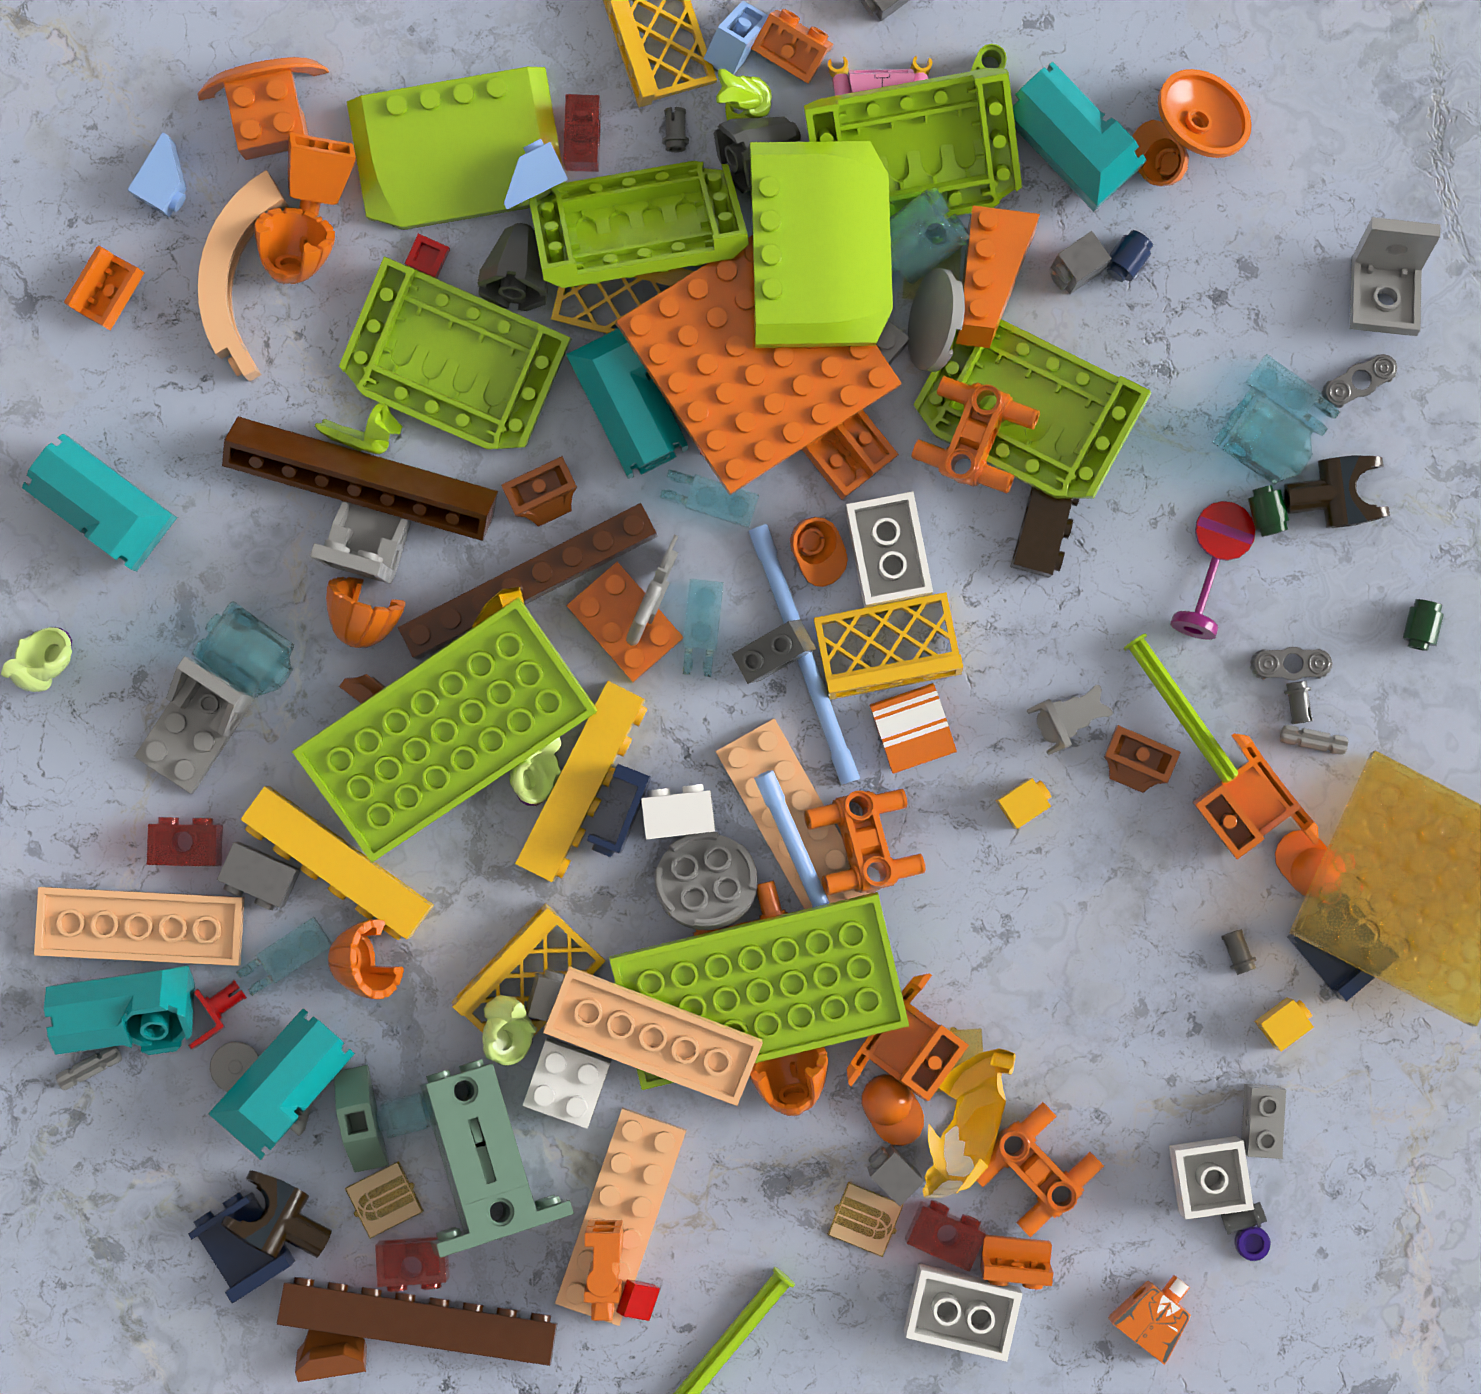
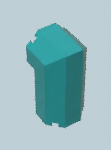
M1051 62L1047 69L1045 67L1042 68L1015 94L1019 99L1013 105L1015 130L1093 212L1146 162L1144 154L1138 158L1134 152L1139 148L1136 140L1112 117L1107 121L1102 120L1105 113L1101 112L1054 62Z
M619 328L566 354L628 479L634 477L633 470L638 469L642 475L677 457L674 450L679 447L682 452L689 449L664 396Z
M61 434L58 439L62 443L58 446H55L53 443L47 445L28 469L26 476L32 480L30 484L24 482L22 489L79 532L83 533L88 540L116 560L118 558L122 559L126 567L137 572L178 517L72 438Z
M189 966L46 987L44 1014L45 1017H50L52 1027H46L54 1054L120 1045L132 1048V1043L141 1046V1052L147 1055L177 1051L182 1046V1040L185 1037L188 1040L192 1036L195 982Z
M303 1008L208 1113L210 1117L259 1160L266 1156L261 1150L265 1146L271 1150L298 1120V1115L295 1111L299 1109L304 1113L355 1054L351 1049L344 1053L341 1049L345 1043L313 1016L309 1021L306 1020L308 1012Z

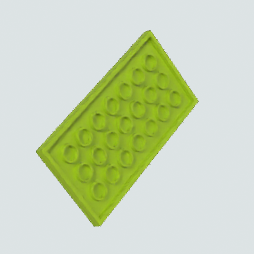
M518 597L296 747L292 753L372 863L595 714L597 708Z
M878 892L609 956L615 984L762 1039L763 1044L755 1063L909 1026ZM637 1069L641 1090L674 1083Z

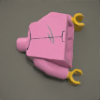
M915 56L910 69L849 70L847 58L843 57L844 66L842 68H833L831 59H829L828 70L833 78L834 93L837 96L929 79L928 75L933 64L932 59L928 58L926 68H920L917 65V56Z

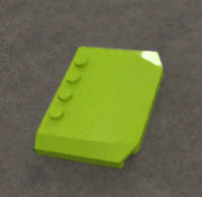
M527 66L371 93L347 101L366 217L368 220H376L398 229L408 230L530 208L529 199L509 209H506L504 201L518 159L526 154L523 147L539 139H542L544 145L551 142L562 164L545 67ZM551 188L536 195V202L551 195Z
M985 68L820 98L804 105L809 142L870 141L888 172L890 228L969 214L972 211L973 205L994 208L1000 204L999 200L1013 190L1017 192L1022 188L1010 79L1007 69Z
M870 141L750 142L755 348L876 346L893 310L889 177Z
M688 161L560 183L551 188L552 195L537 202L535 196L530 198L529 203L543 279L561 288L733 259L749 245L729 165L721 164L722 170L704 168V162Z
M384 256L339 367L354 382L362 395L388 405L393 409L485 449L526 447L572 338Z
M1002 319L990 348L956 344V329L955 337L950 347V350H953L951 359L942 369L930 373L913 404L936 438L950 444L964 411L963 404L937 394V389L943 376L968 385L973 383L993 385L998 390L1010 394L1013 397V401L1039 410L1040 416L1033 430L1007 420L1002 422L986 460L987 464L1014 474L1015 478L1054 498L1094 499L1149 399L1151 390L1121 375L1117 377ZM992 395L984 397L980 403V408L982 410L992 409L996 405L997 398Z

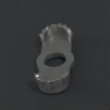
M1381 354L1376 355L1365 363L1351 366L1345 374L1332 381H1327L1326 385L1323 386L1321 394L1324 404H1328L1330 408L1337 409L1338 407H1344V404L1357 397L1370 395L1375 391L1376 387L1393 380L1397 372L1396 361L1389 355ZM1359 370L1367 372L1371 379L1369 387L1363 390L1355 388L1352 383L1353 374Z
M1288 647L1284 650L1262 649L1257 651L1250 661L1252 673L1263 680L1270 677H1283L1292 681L1302 677H1317V679H1321L1332 668V659L1326 651L1321 649L1302 650L1298 647ZM1289 654H1296L1302 659V668L1297 673H1289L1284 668V659Z

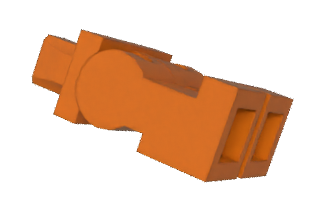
M588 1220L585 1247H593V1261L591 1262L586 1281L584 1303H591V1320L611 1321L613 1319L614 1303H619L622 1279H619V1263L622 1254L623 1220Z

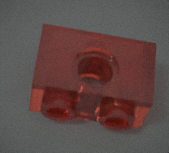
M566 94L563 162L566 171L599 172L602 107L600 95Z
M158 817V824H148L147 865L222 866L223 825H213V818H192V824H179V817ZM183 832L190 834L193 841L191 848L187 851H183L178 846V837Z
M931 1199L930 1204L921 1201L905 1236L906 1243L970 1272L986 1236L984 1229L980 1227L981 1221L966 1214H962L961 1218H958L948 1213L950 1208L938 1201ZM944 1225H951L956 1228L955 1236L949 1241H942L937 1237L938 1230Z
M438 1238L379 1240L375 1245L377 1287L387 1286L388 1292L407 1290V1285L421 1284V1289L424 1290L441 1288V1283H446L450 1277L449 1257L439 1258L434 1255L430 1241ZM416 1257L419 1259L422 1265L421 1271L417 1273L409 1272L404 1265L405 1258Z

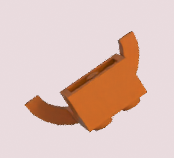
M300 57L277 58L237 66L222 71L208 79L198 92V99L201 101L215 98V94L225 87L237 148L245 160L288 151L289 132L309 136L305 116L299 106L292 72L317 76L329 73L325 66L313 59Z
M1234 733L1231 735L1248 761L1237 769L1238 775L1228 783L1220 781L1192 802L1236 859H1239L1265 839L1263 837L1265 834L1290 816L1312 843L1317 844L1318 826L1285 787L1261 755L1252 739L1242 734Z
M930 973L914 976L901 991L909 1026L871 1035L865 1039L847 1067L848 1084L851 1087L862 1073L868 1060H871L924 1101H929L969 1045L943 1025H938L910 1004L932 975Z

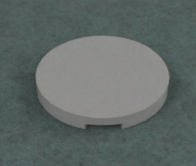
M942 268L931 270L920 283L912 303L908 322V337L910 338L908 349L912 363L919 370L936 372L942 369L953 355V350H950V347L954 340L956 329L962 330L965 312L964 290L961 281H956L952 270Z
M718 832L685 835L669 846V849L664 853L656 868L655 889L657 898L664 911L683 926L697 930L723 928L741 918L750 908L755 898L757 870L754 860L742 844L719 835Z

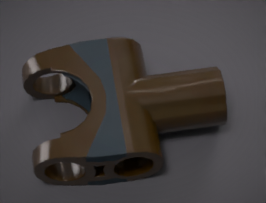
M1352 455L1319 460V480L1286 483L1284 485L1283 495L1287 513L1324 510L1326 528L1328 529L1356 526L1390 516L1388 506L1377 507V505L1364 502L1359 497L1356 489L1357 481L1361 474L1367 470L1384 467L1383 458L1380 456Z
M250 1170L246 1180L256 1185V1189L262 1193L265 1199L263 1214L254 1222L243 1220L239 1222L225 1216L221 1225L245 1244L273 1258H277L285 1241L318 1258L324 1250L332 1230L301 1214L309 1195L283 1180Z

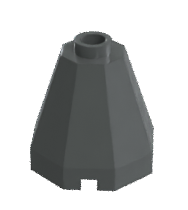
M785 117L730 119L719 124V129L713 133L718 159L721 164L728 163L734 186L742 193L751 190L750 142H798L801 140V134L797 125Z
M516 223L504 229L479 271L477 283L480 297L506 309H509L510 303L518 304V310L529 311L546 305L548 285L547 281L543 279L535 230L530 225Z

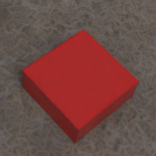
M418 233L404 264L437 279L450 248Z
M627 1279L616 1312L624 1317L650 1321L660 1288L654 1284Z

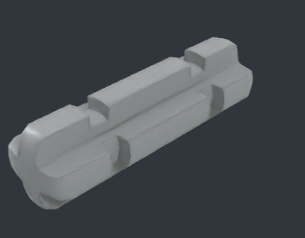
M1284 725L1280 734V741L1282 743L1291 745L1298 743V746L1320 751H1327L1328 749L1330 753L1340 755L1345 754L1348 747V738L1345 736H1330V733L1306 728L1299 730V727Z
M116 1046L107 1047L100 1051L101 1054L96 1053L73 1065L72 1069L68 1068L58 1073L56 1080L60 1088L67 1090L77 1085V1081L82 1082L105 1070L106 1066L111 1067L119 1063L122 1057Z

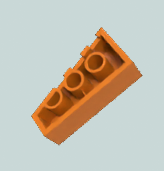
M972 206L967 231L962 279L965 298L964 321L962 330L957 329L956 344L990 348L1034 238L1040 214Z

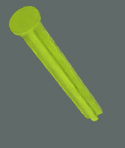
M1147 634L1140 635L1123 648L1124 651L1130 650L1223 783L1230 782L1237 777V769L1145 640Z
M774 1267L772 1269L774 1274L673 1394H700L789 1286L793 1288L795 1283L784 1272Z

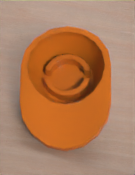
M1150 120L1143 123L1132 135L1139 145V148L1134 151L1138 158L1144 154L1146 162L1138 172L1152 185L1161 187L1174 185L1182 179L1188 170V152L1185 147L1171 136L1162 121Z
M811 517L801 520L794 527L790 537V547L804 578L814 586L824 587L833 584L846 570L848 561L845 546L835 525L825 518Z
M1297 830L1283 836L1277 844L1275 851L1276 865L1295 890L1303 896L1311 898L1324 897L1335 890L1340 882L1341 868L1335 856L1320 838H1318V843L1314 844L1302 830Z
M883 1074L874 1077L868 1082L862 1092L861 1104L876 1133L884 1141L892 1145L904 1146L914 1142L920 1136L924 1127V1114L913 1092L891 1075Z

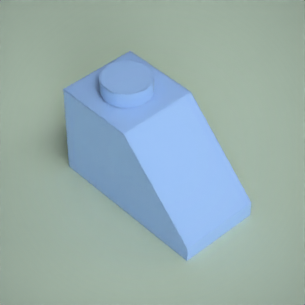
M743 0L718 26L703 59L711 63L716 70L726 69L734 75L750 55L751 47L768 15Z
M162 132L129 186L128 191L138 200L170 217L173 211L177 212L182 207L186 198L184 194L186 185L176 144L167 134Z
M539 139L523 147L526 154L518 159L504 201L506 209L568 180L551 142L544 145L542 139Z

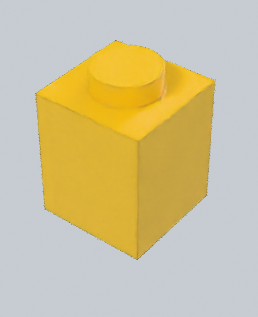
M1029 778L995 801L1012 827L1018 829L1050 808L1051 805L1048 799L1052 796L1041 780L1035 782L1033 778Z
M1288 997L1254 1021L1274 1049L1281 1052L1314 1028L1308 1020L1312 1017V1014L1301 1000L1295 1002L1294 999Z

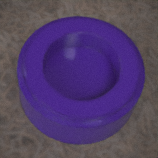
M1256 1225L1239 1230L1234 1240L1237 1252L1243 1258L1250 1261L1263 1259L1271 1247L1268 1234Z

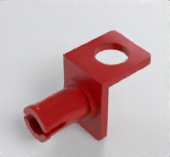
M235 980L210 998L208 996L204 997L199 989L194 991L216 1023V1026L188 1046L191 1050H194L224 1029L225 1026L220 1020L223 1018L221 1015L247 998L242 990L229 998L230 994L240 988Z

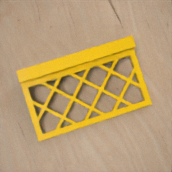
M603 0L638 108L651 105L652 101L716 83L717 78L712 64L703 59L707 48L691 0H678L682 2L684 8L680 19L662 10L667 0H662L659 7L646 0H631L634 2L632 7H630L628 0ZM637 4L655 13L648 27L634 19L633 12ZM658 16L676 25L669 39L651 30ZM685 16L687 17L688 23L683 21ZM679 27L692 33L695 42L691 50L673 41ZM639 31L644 33L642 40ZM648 36L666 45L659 59L645 51L643 45ZM669 47L687 56L680 71L662 61ZM696 47L699 52V55L694 53ZM690 59L703 65L706 73L705 77L694 79L683 73ZM650 63L655 65L653 71L651 69ZM658 68L676 76L672 86L658 89L654 78ZM679 79L685 81L683 83L677 84Z
M676 268L666 272L647 273L635 276L637 279L628 283L626 278H621L625 286L609 296L602 284L598 283L597 286L605 298L590 308L587 307L578 292L589 284L579 285L578 287L573 286L571 287L572 290L566 294V288L558 286L551 320L608 334L616 330L611 327L616 325V321L623 317L620 316L611 299L628 289L637 307L642 304L631 288L642 280L651 281L659 294L663 291L660 290L657 283L672 286L694 271ZM575 294L585 311L573 318L560 315L563 300ZM608 302L617 319L606 326L599 325L591 311ZM587 314L591 322L579 319Z
M946 592L814 618L830 700L962 675L963 663L961 654H959ZM941 602L943 616L937 625L920 615L926 605ZM919 607L917 612L913 611L910 608ZM903 610L912 616L904 631L887 622L893 611ZM886 613V615L884 616V618H881L880 616L877 615V614ZM869 616L879 623L870 638L854 628L862 617ZM853 619L850 625L844 622ZM916 620L932 629L924 644L907 635ZM944 621L947 632L940 628ZM837 623L845 628L846 631L838 643L835 644L824 637L822 625ZM883 626L899 636L890 651L874 641ZM850 632L866 642L857 657L841 648ZM938 633L949 640L951 652L937 654L927 648L935 634ZM903 639L919 648V651L911 660L904 661L894 654ZM826 645L833 648L829 656L827 653ZM870 645L886 655L880 666L870 667L861 661ZM837 652L853 662L846 672L832 675L830 661ZM923 652L929 655L927 657L920 658ZM890 658L896 662L887 664ZM856 665H859L863 668L859 670H854Z
M545 903L452 1000V1007L461 1016L464 1015L483 1033L487 1021H481L473 1012L481 1003H488L495 998L488 997L495 989L496 996L500 995V984L505 978H520V996L512 997H515L524 1005V1002L528 1001L529 996H524V978L535 977V973L545 974V970L548 969L547 953L567 952L568 969L569 966L572 967L571 952H587L595 961L586 970L580 971L591 975L606 960ZM558 925L567 934V947L547 948V935ZM571 938L579 947H571ZM543 940V948H535ZM543 953L544 972H524L523 960L528 954ZM519 965V972L511 973ZM557 971V972L566 974L567 971ZM530 1019L532 1021V1024L537 1028L536 1033H534V1036L546 1024L547 1021L539 1019Z

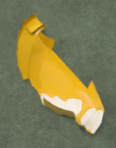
M1000 1048L978 1053L950 1071L939 1088L948 1096L956 1099L957 1102L953 1120L942 1133L941 1138L929 1124L928 1141L934 1165L927 1170L924 1177L926 1180V1185L923 1188L924 1198H944L957 1194L961 1190H966L988 1168L1006 1104L1001 1076L1002 1074H1012L1016 1059L1015 1053Z

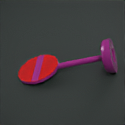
M1227 501L1212 503L1201 512L1196 521L1195 534L1198 544L1212 559L1195 612L1178 611L1172 617L1170 625L1180 633L1204 640L1216 638L1218 625L1214 620L1203 615V611L1219 561L1240 558L1249 551L1255 539L1256 529L1253 519L1246 509L1238 504Z

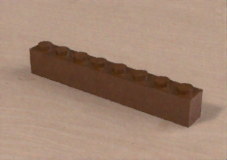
M239 416L224 439L222 466L480 541L484 540L494 517L498 491Z
M639 503L397 628L412 657L419 660L450 644L469 631L485 604L502 589L520 587L524 605L651 541L658 537L645 509Z
M294 1277L293 1283L288 1282L283 1285L277 1325L550 1366L552 1363L558 1323L550 1322L551 1315L531 1312L530 1319L517 1317L518 1310L497 1307L496 1314L483 1312L484 1305L463 1302L462 1309L449 1307L450 1300L429 1297V1303L415 1302L416 1295L400 1292L395 1293V1298L381 1296L382 1290L362 1287L361 1293L348 1292L347 1284L328 1282L327 1288L315 1287L314 1279Z

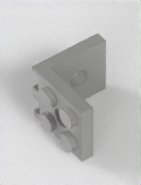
M1371 218L1351 259L1349 329L1409 336L1418 335L1421 327L1422 268L1440 238V224ZM1377 295H1389L1393 299L1394 304H1382L1378 300Z

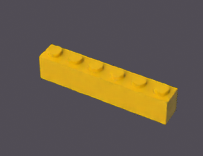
M607 681L595 704L597 712L588 718L515 863L516 865L550 882H554L556 876L561 879L563 878L571 860L566 858L572 846L579 847L586 833V830L581 827L587 815L592 818L594 817L602 799L597 797L602 785L609 787L614 778L613 774L616 768L612 767L617 755L624 757L632 742V738L627 736L633 724L638 727L640 726L648 708L643 706L644 698Z
M270 786L263 787L240 819L247 824L245 830L260 841L265 837L275 844L272 850L288 861L293 857L303 864L300 870L314 880L321 877L330 885L327 889L341 900H345L348 897L358 905L355 907V910L369 920H372L375 916L377 919L385 921L383 930L397 940H400L401 937L405 939L411 938L434 906L433 903L376 862L371 863L365 854Z

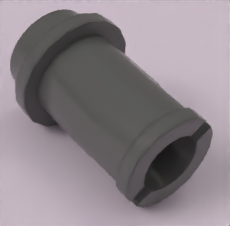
M672 107L666 108L664 110L666 137L662 139V143L666 146V151L683 152L686 150V145L689 144V138L685 134L686 109L675 107V112H672Z
M1307 681L1287 683V690L1284 691V694H1288L1291 724L1313 721L1308 691H1311V687H1307Z
M1242 929L1221 936L1233 963L1230 966L1231 970L1235 969L1236 974L1239 975L1256 968L1254 963L1256 957L1251 956Z
M1253 1203L1254 1210L1221 1214L1227 1234L1230 1235L1233 1232L1255 1225L1258 1228L1262 1227L1261 1223L1267 1222L1261 1203Z

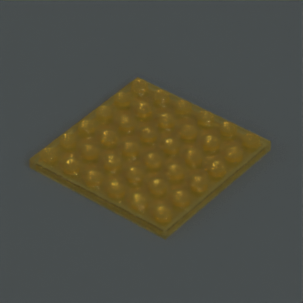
M1377 751L1371 752L1289 933L1471 1027L1477 1026L1481 1019V805Z

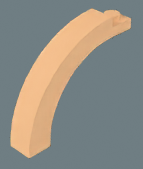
M267 170L251 179L225 205L208 234L202 251L198 273V303L207 338L219 358L223 359L230 354L232 355V357L227 359L231 368L237 376L243 374L249 381L261 376V373L239 335L233 314L232 287L240 256L249 240L255 234L256 219L264 212L267 213L268 210L276 208L283 210L285 207H288L287 202Z

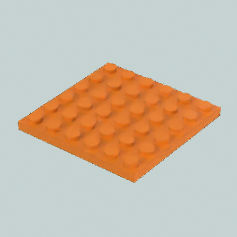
M753 235L748 237L749 245L733 259L705 264L616 321L617 327L729 496L902 384L877 345L755 348Z

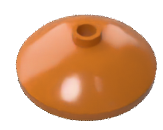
M1186 69L1172 74L1162 85L1158 94L1160 117L1171 136L1183 147L1202 156L1224 158L1234 155L1246 144L1251 134V116L1242 97L1226 81L1206 71Z

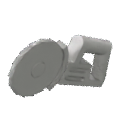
M675 534L662 559L660 568L658 567L653 580H651L626 636V641L629 645L638 644L647 623L652 624L670 582L666 580L679 553L673 550L678 538Z
M234 1041L224 1044L215 1051L211 1058L209 1070L212 1080L219 1088L228 1092L259 1058V1055L253 1047L243 1042ZM313 1102L304 1113L299 1109L296 1111L298 1120L290 1129L298 1136L305 1131Z

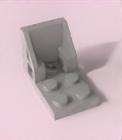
M343 501L332 523L328 540H325L324 546L314 543L310 557L326 566L391 584L398 569L411 520Z
M184 656L176 668L166 697L170 703L134 757L190 794H193L249 710L254 697L199 660Z

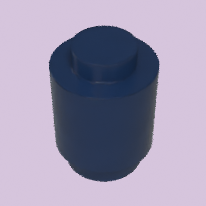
M1131 230L1128 235H1123L1110 253L1112 259L1107 265V273L1119 282L1124 280L1132 281L1150 257L1153 243L1144 234L1136 230Z

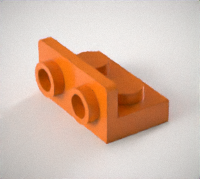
M782 9V11L775 10L769 14L751 49L808 84L812 81L825 55L832 49L834 44L827 40L829 36L824 31L813 26L809 29L799 23L800 18L787 9Z

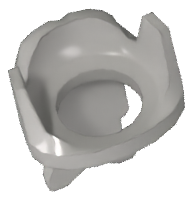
M1100 685L1093 686L1087 694L1080 698L1074 696L1063 703L1061 700L1052 703L1048 699L1027 709L1028 714L1040 710L1036 718L1038 728L1041 730L1044 739L1050 743H1056V745L1046 751L1048 755L1071 746L1070 738L1077 734L1076 730L1089 726L1091 720L1099 717H1109L1113 714L1111 708L1100 702L1102 691Z

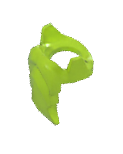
M726 69L718 70L721 89L716 95V102L719 104L725 103L727 121L730 119L762 118L769 114L772 93L770 87L760 77L735 76ZM734 108L743 110V112L737 114Z
M378 403L369 415L365 432L339 425L327 419H323L322 423H315L314 427L334 442L347 445L358 451L382 454L388 449L390 433L400 434L403 426L391 414L388 405Z

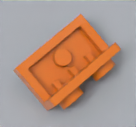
M97 246L64 303L111 331L145 272L115 256L105 248Z
M984 1235L980 1264L983 1280H988V1283L996 1286H1007L1009 1282L1022 1283L1023 1287L1035 1290L1042 1289L1043 1286H1052L1054 1273L1050 1264L1051 1242L1047 1240Z

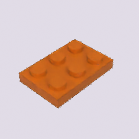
M617 561L566 606L634 683L681 642L684 637L658 608L652 624L647 623L638 644L632 646L627 643L626 636L645 592Z

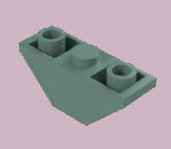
M363 1065L341 1070L334 1077L336 1113L342 1142L353 1170L356 1173L388 1166L389 1162L369 1066Z

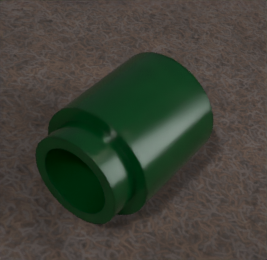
M1268 485L1252 490L1254 496L1248 498V503L1256 530L1260 529L1261 536L1265 537L1288 530L1286 522L1289 521L1281 489L1273 490V486Z
M1415 599L1414 607L1411 606L1409 609L1403 639L1409 641L1408 647L1428 651L1429 646H1437L1444 616L1441 613V604Z

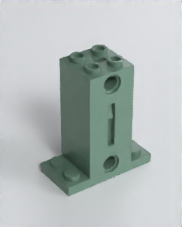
M483 1059L459 1066L461 1073L451 1075L450 1070H445L426 1076L428 1083L420 1085L463 1231H460V1228L452 1227L436 1233L438 1239L430 1241L433 1254L439 1258L574 1214L570 1200L560 1199L559 1196L555 1195L536 1200L535 1207L493 1063L484 1065ZM459 1081L466 1084L468 1088L467 1097L462 1101L457 1099L454 1094V1087ZM500 1202L503 1206V1214L499 1219L493 1220L490 1216V1208L494 1203Z

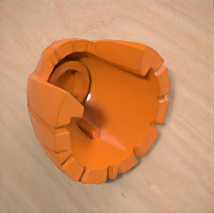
M285 207L283 211L281 208L271 209L267 213L261 214L255 222V239L261 262L269 275L281 284H298L312 277L325 263L334 245L335 231H333L331 224L327 220L322 221L321 216L317 217L315 213L307 210L303 213V210L299 208Z
M355 577L333 578L328 582L326 602L329 621L337 638L354 648H367L382 641L400 619L405 608V601L392 599L388 608L375 606L372 609L371 605L358 602L364 579Z
M366 920L351 926L335 939L328 953V965L333 977L349 991L369 999H384V997H389L393 994V991L397 990L396 986L400 985L404 968L399 966L375 965V952L368 936L381 934L385 925L383 920Z
M821 1047L754 1063L749 1077L761 1097L776 1112L787 1116H799L804 1111L812 1108L821 1095L828 1072L826 1049Z

